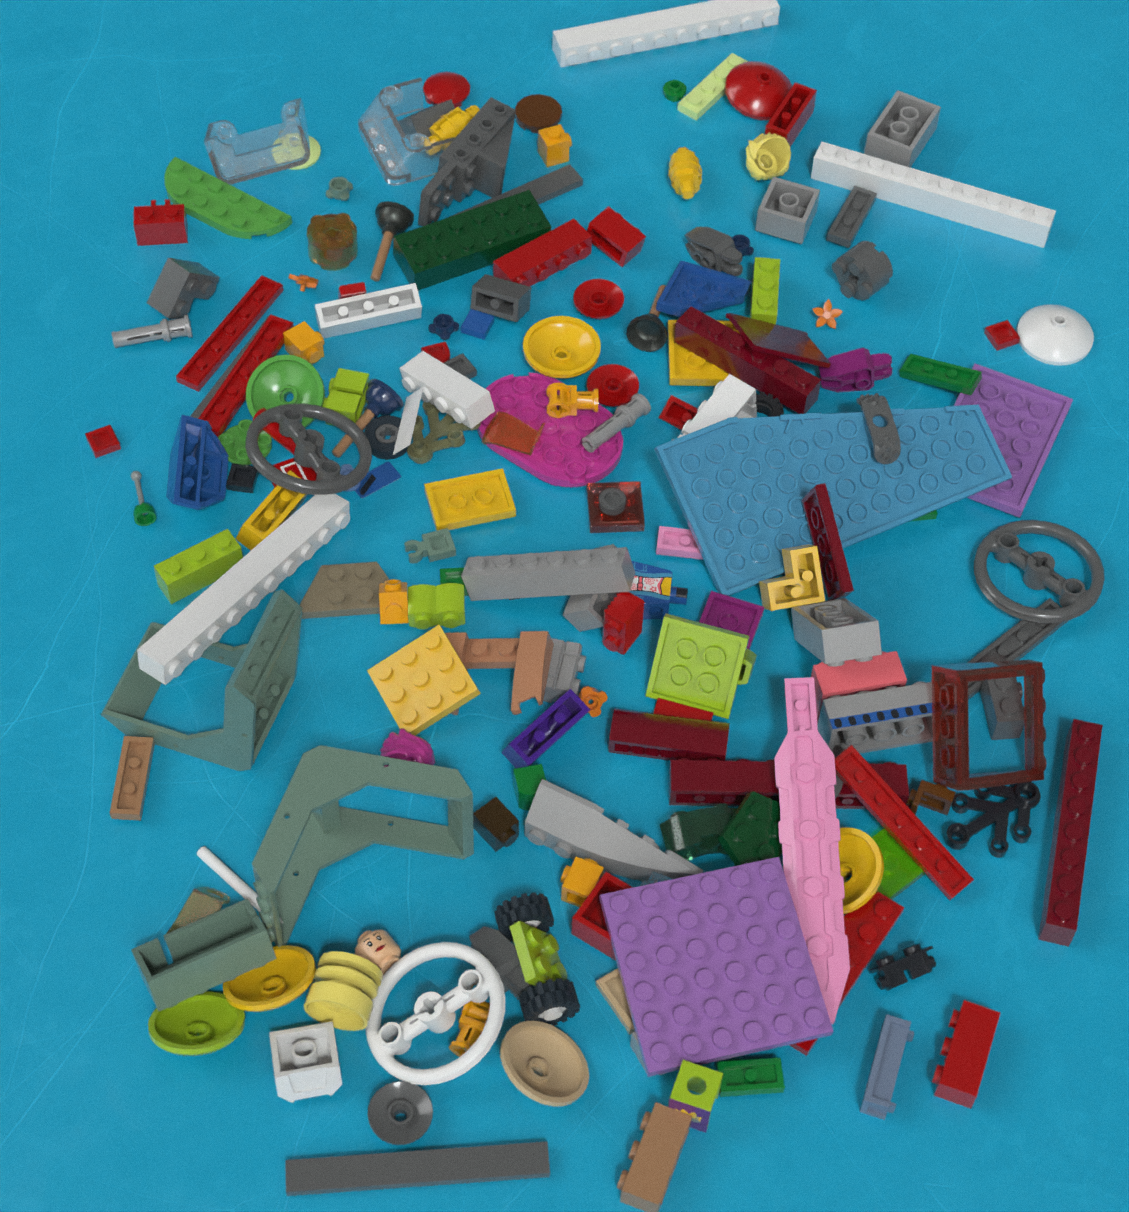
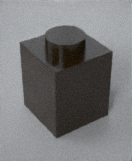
M497 797L473 813V828L495 852L502 847H509L517 840L519 836V820Z

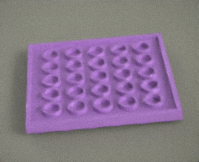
M779 857L600 895V903L647 1077L680 1070L683 1060L702 1065L832 1035L833 1028Z

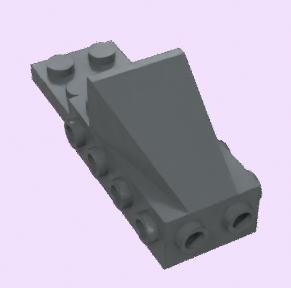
M491 97L439 156L438 173L421 191L419 225L425 226L431 224L432 221L436 222L445 206H450L454 199L461 203L475 189L492 198L502 194L512 140L515 109Z

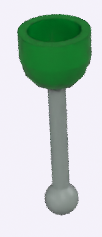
M133 471L131 479L135 481L139 505H136L133 510L134 521L139 526H148L156 520L155 509L151 504L144 502L140 483L142 475L139 471Z

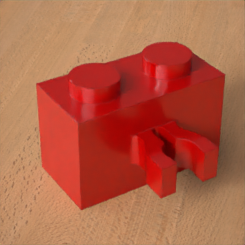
M165 199V205H157L156 200H151V206L134 207V230L137 245L188 243V224L184 204L171 205L170 199Z

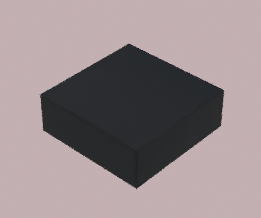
M232 463L226 482L227 490L253 493L259 475L258 470L254 466Z

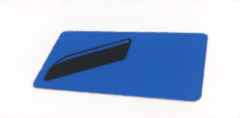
M387 461L370 470L364 479L360 481V486L354 491L360 498H365L401 478V475Z

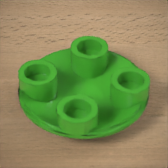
M241 420L238 425L229 428L218 437L228 453V461L240 465L252 464L245 448L247 431L252 423L251 420ZM262 430L258 437V446L265 458L271 451L272 439L270 435Z

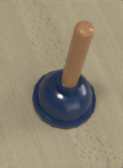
M371 379L365 395L367 402L364 408L365 412L355 424L363 431L373 418L400 411L404 406L402 399L384 382L378 379ZM345 434L334 447L332 454L335 457H341L353 443L351 437Z

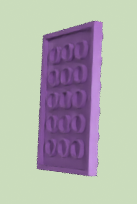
M975 363L972 369L981 371L982 379L972 395L960 393L954 406L979 404L1013 478L967 498L1020 518L1069 412L1073 399Z

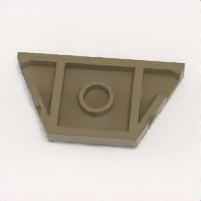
M377 562L321 565L300 603V606L303 608L302 619L380 614L379 584L384 583L389 578Z

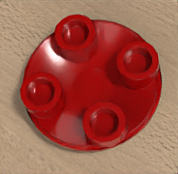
M441 72L434 74L424 83L423 92L425 100L428 104H438L451 99L455 108L461 107L462 101L470 93V84L466 78L457 73Z

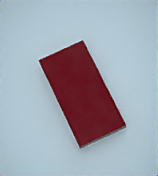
M826 483L818 484L802 499L813 545L817 546L821 576L829 601L845 598L854 589Z

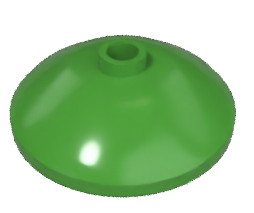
M278 355L261 363L252 373L246 388V402L253 418L261 408L268 410L284 404L305 403L323 406L325 397L324 384L319 372L308 361L294 355ZM288 394H293V395H294L293 400L290 401V402H287V401H286L287 395H288ZM302 417L301 423L306 428L315 419Z

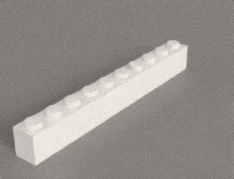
M711 0L553 31L552 50L560 67H566L778 25L780 6L777 0Z
M821 142L814 156L811 179L851 191L854 186H858L877 193L878 199L1042 248L1046 244L1056 213L1052 209L825 142Z
M335 493L314 495L138 648L139 669L164 685H167L174 677L180 676L184 668L193 660L199 659L212 643L218 642L231 626L237 625L249 610L256 608L268 593L274 592L286 577L293 575L305 560H309L323 544L325 545L331 540L333 535L348 525L350 521V502Z

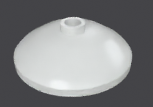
M1061 305L1034 307L1021 317L1017 326V334L1020 336L1019 344L1022 349L1032 358L1050 365L1062 366L1079 362L1088 355L1094 341L1093 330L1089 322L1078 312Z

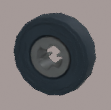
M391 415L380 416L373 419L366 426L364 433L370 442L373 456L389 460L396 459L407 452L409 446L393 455L401 418Z

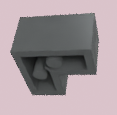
M168 258L147 304L167 318H183L184 315L189 313L190 305L194 298L210 299L216 290V284L220 277L198 262Z

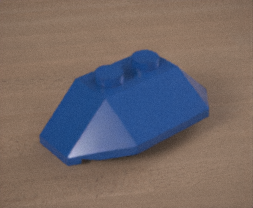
M181 415L170 453L166 497L172 504L201 510L225 499L229 455L218 437L212 432V427L208 421L186 415Z

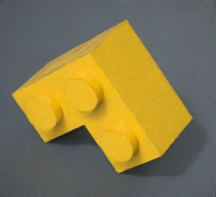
M806 544L781 549L785 576L759 581L762 605L765 607L764 609L770 611L825 601L818 549L815 545Z

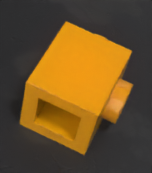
M561 124L538 130V153L546 167L568 162L569 147H572V140L569 133H565Z
M305 321L283 333L285 350L290 355L303 358L310 364L316 363L324 357L323 345L325 342L322 335L318 331H314Z
M575 857L572 866L567 865L561 877V882L563 883L561 900L580 907L603 876L604 867L592 859Z

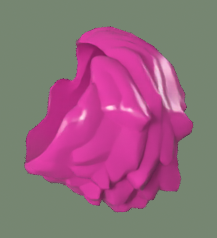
M405 728L400 729L398 734L391 732L380 749L381 756L429 765H434L435 763L431 744L423 738L409 733Z

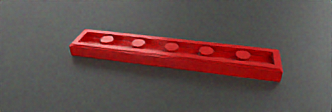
M261 275L176 375L177 382L199 392L284 291L283 284Z
M270 314L198 419L209 422L212 432L217 437L224 432L246 400V388L252 373L261 363L276 356L284 344L283 333L294 327L293 322Z
M852 745L835 758L836 775L949 900L953 899L974 880Z

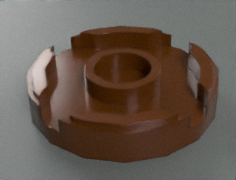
M529 95L522 98L515 107L517 124L524 130L525 128L531 129L532 133H538V130L556 126L562 119L561 105L556 99L547 95Z

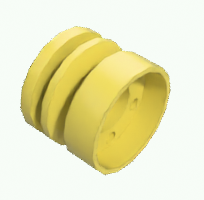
M338 951L323 953L318 962V969L315 971V983L310 986L304 1003L305 1012L320 1023L333 1021V1027L346 1031L363 1030L368 1026L373 1010L372 999L377 996L378 987L383 979L382 971L374 963L355 954Z

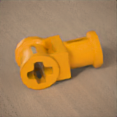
M559 382L550 384L546 389V394L549 397L546 411L553 418H563L567 415L577 416V410H593L598 412V389L593 391H577V385H566Z
M470 1001L463 1006L459 1020L460 1032L456 1041H452L449 1049L455 1055L460 1057L467 1052L482 1033L489 1014V1002L474 1003Z

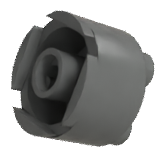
M870 241L858 243L832 264V269L841 285V292L847 298L854 297L858 300H867L889 284V278L893 275V268L888 256L884 251L879 253L874 248L876 245Z

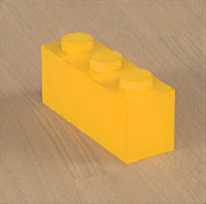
M291 470L287 473L293 477L300 478ZM277 485L242 525L236 540L251 551L293 515L308 494L291 491Z

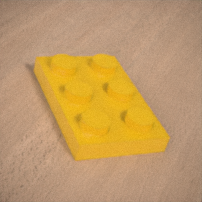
M503 468L424 484L425 494L436 531L446 528L452 530L516 517V508Z

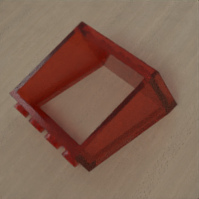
M1017 660L932 665L934 783L962 791L1044 780L1046 758L1044 756L1043 742L1046 739V730L1043 726V713L1045 712L1046 703L1043 697L1045 671L1042 667V662ZM1024 676L1025 769L969 774L968 682Z

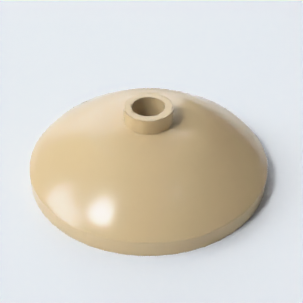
M524 1021L514 1025L504 1036L500 1047L503 1068L513 1085L525 1096L548 1106H566L578 1100L584 1093L589 1081V1069L586 1059L577 1044L563 1031L544 1022Z

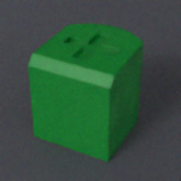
M542 764L513 769V787L518 807L523 810H530L542 779L546 780Z

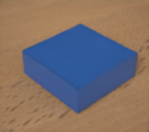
M470 309L461 325V333L485 340L494 324V316Z

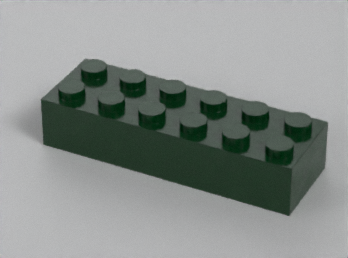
M529 189L394 236L393 255L409 284L416 283L417 290L419 291L493 265V261L551 231V225Z

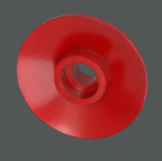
M591 279L583 282L576 288L573 301L577 310L583 315L603 319L617 314L622 309L624 294L618 285L609 280Z
M607 364L591 372L587 380V390L593 391L598 389V403L620 406L630 402L631 397L638 393L639 380L629 368L617 364Z

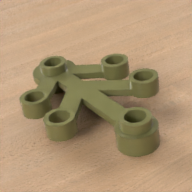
M424 402L423 409L428 416L431 432L425 438L423 437L424 423L422 417L417 415L412 435L414 442L407 449L408 456L415 463H426L432 459L433 452L462 446L465 443L462 431L476 430L480 427L481 422L471 429L463 423H454V418L449 414L440 421L437 407L430 402ZM448 435V438L438 440L440 437Z

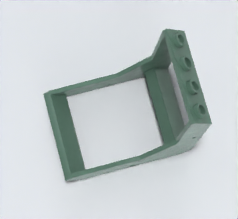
M275 591L248 644L232 647L216 642L212 643L201 655L202 658L235 667L225 687L224 728L186 735L142 721L161 682L139 669L137 649L165 626L155 622L150 623L101 715L127 736L153 737L155 745L237 771L250 770L297 676L303 608L285 591Z
M322 745L303 753L252 862L255 877L253 884L258 894L256 900L261 909L259 916L268 932L270 941L274 942L278 947L287 945L319 870L374 843L465 859L473 855V793L457 769ZM369 785L448 799V826L339 807L338 800Z

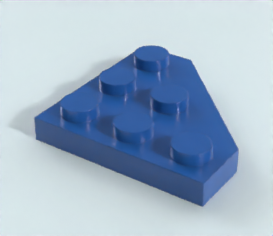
M681 260L658 299L656 310L668 315L681 317L690 306L701 312L742 304L751 289L752 281Z

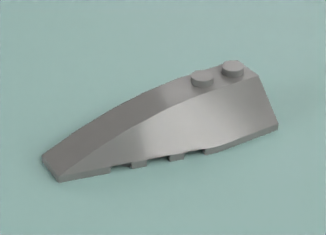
M544 779L540 782L525 820V836L532 843L540 846L545 845L563 858L575 859V857H579L582 859H592L604 867L605 872L643 882L657 883L658 880L662 882L703 873L702 869L673 851L666 850L665 853L662 852L655 843V840L647 835L638 837L627 829L629 824L621 819H618L615 823L602 815L605 809Z

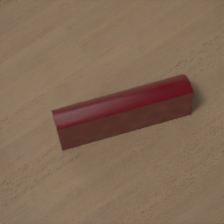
M614 708L609 737V753L669 761L680 758H689L691 760L715 758L725 761L730 723Z

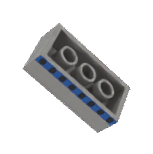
M921 681L909 686H890L879 691H861L854 695H835L828 699H823L817 727L819 734L836 758L850 745L859 753H866L937 741L946 709L936 681L927 683Z

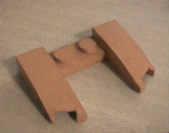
M521 631L520 638L469 639L466 632L445 633L467 670L515 668L511 703L513 715L522 713L520 703L536 697L538 704H543L554 646L548 631ZM459 708L451 712V714L458 715Z

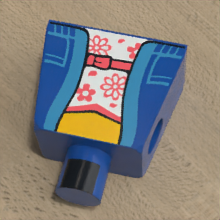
M632 561L635 576L630 593L643 599L645 602L643 620L663 619L665 614L669 613V603L686 605L688 588L671 587L672 571Z

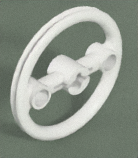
M440 942L419 947L400 958L383 975L381 985L378 987V994L372 999L373 1010L366 1027V1036L370 1050L377 1062L388 1073L399 1080L417 1085L440 1084L452 1080L475 1066L487 1054L499 1034L505 1014L504 986L499 973L485 956L467 945ZM444 957L461 959L476 967V970L465 971L459 978L458 986L443 996L436 992L422 994L415 1003V1014L400 1024L388 1022L381 1027V1016L389 993L395 984L412 968L423 962ZM490 996L489 1014L482 1033L470 1049L458 1059L447 1065L431 1069L411 1068L394 1059V1055L406 1053L411 1046L412 1039L425 1030L430 1029L434 1033L448 1031L455 1022L456 1010L470 1001L474 1003L484 1002Z

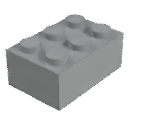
M897 90L869 131L864 154L911 168L937 128L941 107Z

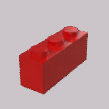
M795 82L766 125L765 134H777L784 137L791 147L814 112L817 90Z
M966 1000L963 1001L960 1010H953L948 1027L954 1030L951 1038L945 1037L940 1055L946 1056L943 1066L937 1064L932 1083L937 1084L934 1096L970 1109L972 1108L978 1094L1001 1012Z

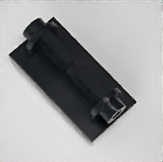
M920 943L903 949L904 955L894 959L893 955H889L877 960L876 964L878 967L868 972L869 974L877 972L879 978L876 979V983L879 989L889 991L908 982L904 974L906 969L911 980L932 972V968L936 967V962L933 956L927 955L926 951L933 949V946L921 947Z

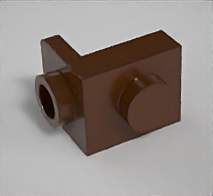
M921 780L918 790L912 788L906 805L911 806V811L915 815L919 805L948 815L956 792L949 790L944 785L932 784Z

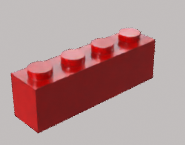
M572 219L493 261V276L530 287L590 255L592 236L575 219Z

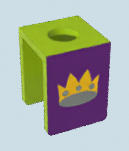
M683 1060L668 1107L691 1115L690 1128L707 1132L711 1110L715 1099H718L723 1073ZM689 1090L700 1093V1095H694Z

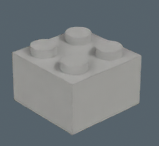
M773 177L759 206L755 231L802 244L817 212L820 190Z

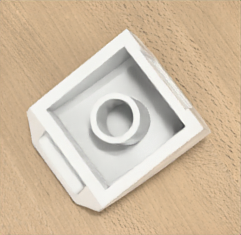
M333 1021L269 1032L278 1097L293 1103L295 1100L328 1094L332 1096L342 1085Z

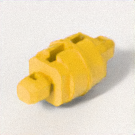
M472 105L464 111L456 107L447 114L442 115L429 128L432 137L429 136L422 144L424 150L428 154H432L440 148L445 150L480 110L479 107Z
M680 147L671 156L668 175L672 187L684 199L693 198L695 193L700 190L702 168L698 157L695 156V152L687 147Z

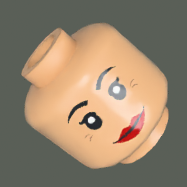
M381 929L368 930L358 938L355 955L377 965L383 975L400 959L401 949L387 931Z

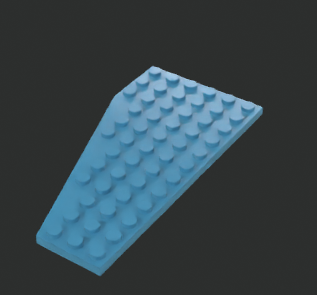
M979 404L929 409H890L901 444L900 456L890 464H881L874 457L873 443L863 412L787 414L776 417L757 418L730 417L659 445L654 450L718 593L731 596L758 585L759 581L772 579L784 574L785 569L781 549L806 544L813 545L802 499L815 485L826 483L841 544L844 549L1013 478ZM875 416L873 418V423L878 427H886L888 425L887 420L882 416Z

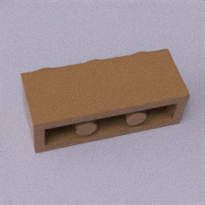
M657 1102L652 1113L645 1112L640 1126V1130L644 1131L640 1142L634 1141L628 1158L633 1160L629 1171H622L617 1185V1189L622 1190L620 1202L645 1212H659L691 1127V1115Z

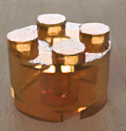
M348 214L315 215L311 218L307 228L308 256L310 261L314 265L315 263L321 265V269L337 271L348 267L349 263L357 258V228Z

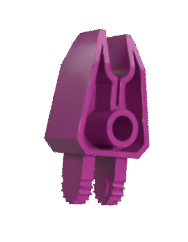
M859 348L828 358V361L831 363L830 368L819 366L822 388L834 392L865 391L874 387L875 380L891 376L892 357L886 353L870 355L868 349Z

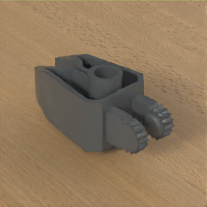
M695 227L685 234V238L688 240V243L685 244L691 258L702 267L719 272L724 271L733 276L741 275L743 267L738 263L742 261V253L735 249L731 236L710 227Z
M484 926L469 936L471 947L479 951L492 963L499 973L504 986V993L510 991L519 1000L521 993L528 991L527 988L532 985L525 982L516 947L499 930Z

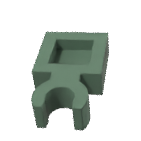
M448 528L422 534L421 542L416 540L405 542L406 552L416 551L415 553L408 554L409 563H418L426 556H428L429 562L456 556V548Z

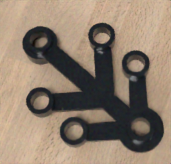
M985 779L979 780L974 788V794L979 799L968 797L963 793H958L954 796L951 807L956 813L963 814L968 810L984 812L985 814L967 825L961 823L951 824L945 835L947 845L954 850L963 849L968 845L970 837L995 823L994 839L990 843L989 852L997 858L1005 856L1009 847L1006 841L1009 813L1018 808V823L1014 826L1012 838L1017 843H1026L1031 835V828L1029 827L1030 810L1035 808L1041 799L1040 791L1033 782L1022 781L1014 787L993 784ZM979 787H985L988 792L981 791ZM991 795L1007 798L1003 803L987 801L986 799L990 798ZM1021 795H1027L1029 799H1026ZM962 801L965 803V806H960L956 802ZM1017 831H1024L1026 835L1021 836L1017 833ZM952 837H958L961 841H956ZM994 845H1001L1003 850L996 849Z

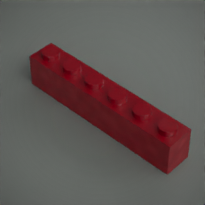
M690 306L676 321L675 343L760 392H765L767 396L769 393L772 394L773 399L778 398L781 404L795 412L806 414L818 400L821 379L780 356L752 350L740 333Z

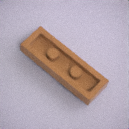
M124 736L110 808L111 819L141 821L155 746L153 737Z

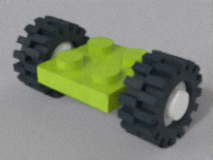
M524 893L519 898L516 896L511 897V901L505 900L502 902L503 905H498L494 914L499 931L510 942L514 941L525 982L533 985L527 988L528 991H523L521 996H519L525 1021H540L552 1024V1026L558 1025L557 1022L560 1021L564 1023L568 1021L567 1017L573 1018L575 1013L580 1011V1004L574 984L567 979L566 969L560 962L557 952L559 951L558 942L553 935L546 933L550 930L549 927L554 925V918L548 898L544 897V894L541 893L538 895L531 893L529 896H527V893Z

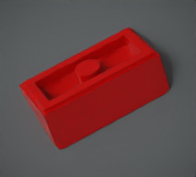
M671 395L659 419L682 430L684 424L696 416L698 408Z

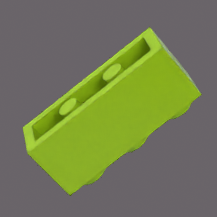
M755 257L750 318L776 324L780 259Z
M226 529L154 565L157 584L169 602L173 604L216 582L243 558L241 546L230 531Z

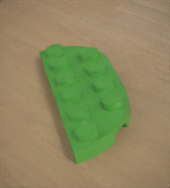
M177 157L171 160L165 171V188L172 204H184L186 214L229 236L252 239L251 235L266 234L268 237L283 231L292 224V216Z

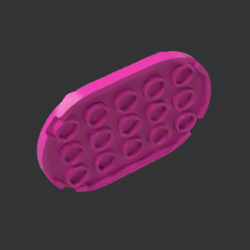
M529 373V376L514 377L511 374L490 384L486 390L490 392L495 412L481 421L477 432L482 441L491 450L528 473L553 486L580 487L605 478L619 463L623 451L621 430L592 453L588 452L582 445V438L613 416L603 406L598 404V412L593 410H577V416L567 415L563 418H553L546 411L547 404H549L546 389L550 384L562 383L561 381L543 374Z

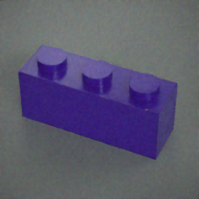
M570 688L511 741L502 751V754L516 769L531 766L573 728L590 709Z

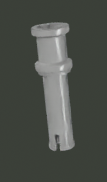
M188 314L180 319L169 321L162 319L160 324L112 332L115 348L159 339L169 342L172 338L182 336L193 337Z
M634 394L630 402L617 407L615 414L610 419L582 438L583 447L592 453L621 429L632 427L640 416L650 413L651 406L649 401L642 394Z

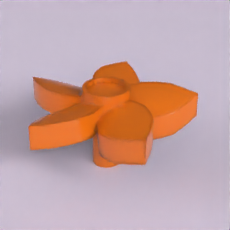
M289 274L290 279L297 281L296 284H301V291H305L306 287L316 288L319 282L318 279L303 274L299 276Z
M829 299L824 303L823 309L820 307L812 309L815 315L819 316L816 327H821L827 323L833 329L836 328L834 318L840 316L843 312L840 309H832V303Z

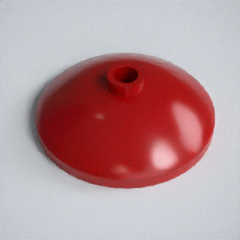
M758 61L744 62L735 66L729 72L725 81V93L732 106L740 113L758 120H770L792 88L790 80L782 71L770 64Z

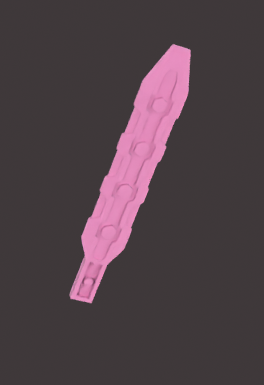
M814 677L784 679L788 733L774 758L776 787L779 788L781 821L778 822L779 843L782 844L784 875L830 1022L834 1024L850 971L848 936L845 935L842 902L845 898L844 880L840 874L838 842L841 840L839 819L836 818L834 785H836L835 757L818 732Z

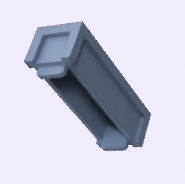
M886 1014L860 1108L861 1113L885 1120L887 1112L894 1113L896 1103L891 1102L905 1043L906 1041L911 1042L914 1037V1032L909 1030L910 1021Z

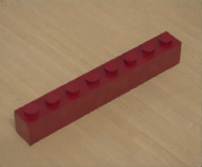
M1073 719L1066 736L1038 939L1068 947L1077 931L1103 726Z
M689 758L670 760L669 805L739 807L745 796L752 791L779 802V788L776 787L774 760H767L765 762L747 759L721 761L715 758L708 760H691ZM894 762L870 764L900 799L907 804L909 789L906 764H896ZM843 783L841 792L835 799L836 809H867Z

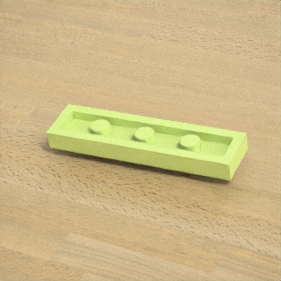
M733 53L729 55L678 103V111L697 121L725 94V81L729 72L735 66L748 61Z

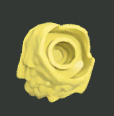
M762 133L754 140L748 141L749 145L746 147V167L756 181L772 180L773 177L783 176L788 171L791 150L789 143L784 137L777 134L768 133L764 135Z

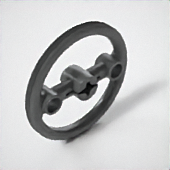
M305 403L279 405L258 415L249 425L245 448L253 466L271 482L291 491L311 495L339 493L357 485L364 479L370 468L372 449L365 433L352 420L329 408ZM302 417L325 421L349 435L358 447L360 454L359 463L356 468L347 475L340 474V465L333 460H327L322 453L325 440L323 435L316 430L305 429L301 423ZM277 422L279 424V432L283 436L293 439L296 444L293 457L295 462L303 467H312L317 474L316 481L304 480L283 473L264 458L258 446V437L268 424Z
M1021 520L996 528L982 540L974 560L976 582L987 599L1009 615L1036 623H1058L1082 615L1097 602L1105 580L1102 561L1090 543L1071 529L1047 521ZM1043 534L1071 545L1084 557L1090 568V588L1085 590V586L1080 580L1073 578L1066 580L1054 571L1055 560L1050 554L1041 551L1029 554L1019 547V539L1016 535ZM994 552L995 558L1002 563L1013 562L1024 570L1023 581L1029 588L1043 590L1048 587L1059 595V603L1062 608H1032L1014 602L1002 594L992 583L988 575L987 558L989 553Z

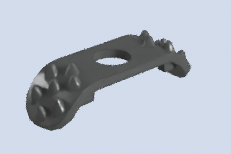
M878 393L874 396L869 394L861 395L856 401L861 406L873 443L874 457L881 464L893 463L900 456L901 444L888 401L884 396H879ZM875 416H882L887 420L888 425L886 427H878L873 423V418Z

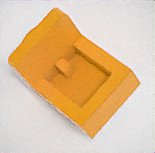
M390 579L379 584L380 624L409 623L407 582Z

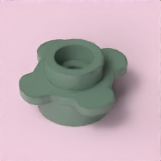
M335 177L329 182V190L326 191V196L343 201L348 200L350 197L349 191L353 189V184L343 177Z

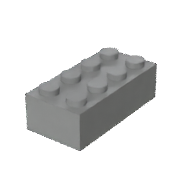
M846 598L791 607L794 639L828 666H841L845 664V661L853 659L858 662H866L872 660L873 656L882 655L879 621Z

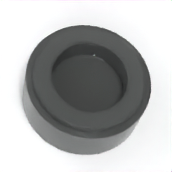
M608 488L601 492L599 508L602 512L608 515H618L624 511L626 495L623 491L617 488Z

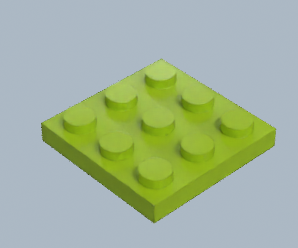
M665 614L646 697L657 700L658 698L710 711L715 716L729 719L750 636Z

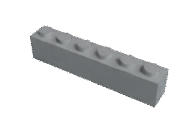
M627 547L468 557L461 577L471 601L630 592L635 570Z

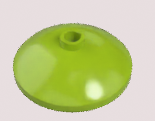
M206 991L183 1000L173 1007L158 1011L156 1008L148 1021L149 1036L155 1045L172 1054L181 1056L206 1055L223 1049L241 1034L245 1026L244 1010L229 1004L224 994Z

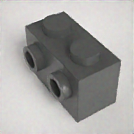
M485 274L472 286L471 309L518 322L530 309L532 287Z
M1014 671L986 673L980 694L991 740L1020 738L1024 725L1029 720L1028 709L1022 705L1021 701L1023 695L1021 683L1017 682Z

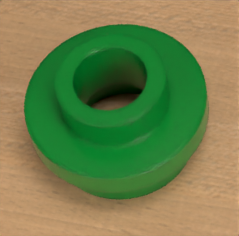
M671 80L664 84L663 93L667 100L677 102L683 99L687 88L683 82Z

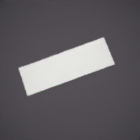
M423 388L406 397L393 455L411 443Z

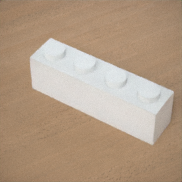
M416 283L315 304L316 319L323 339L421 318L422 312Z
M424 351L399 368L403 377L402 384L407 391L416 392L423 388L421 399L424 402H430L440 412L449 414L456 422L463 423L471 429L495 412L488 390Z

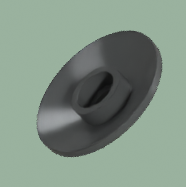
M393 1082L383 1086L374 1094L368 1107V1121L372 1131L381 1140L394 1145L409 1144L421 1138L429 1129L433 1118V1107L429 1096L422 1088L410 1082ZM403 1113L407 1118L401 1122L395 1119L396 1115Z

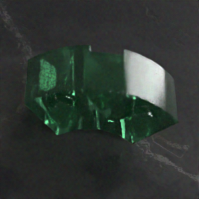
M718 804L714 807L673 813L670 819L660 824L666 850L673 851L687 861L707 854H727L717 838L737 808L728 807L727 804Z

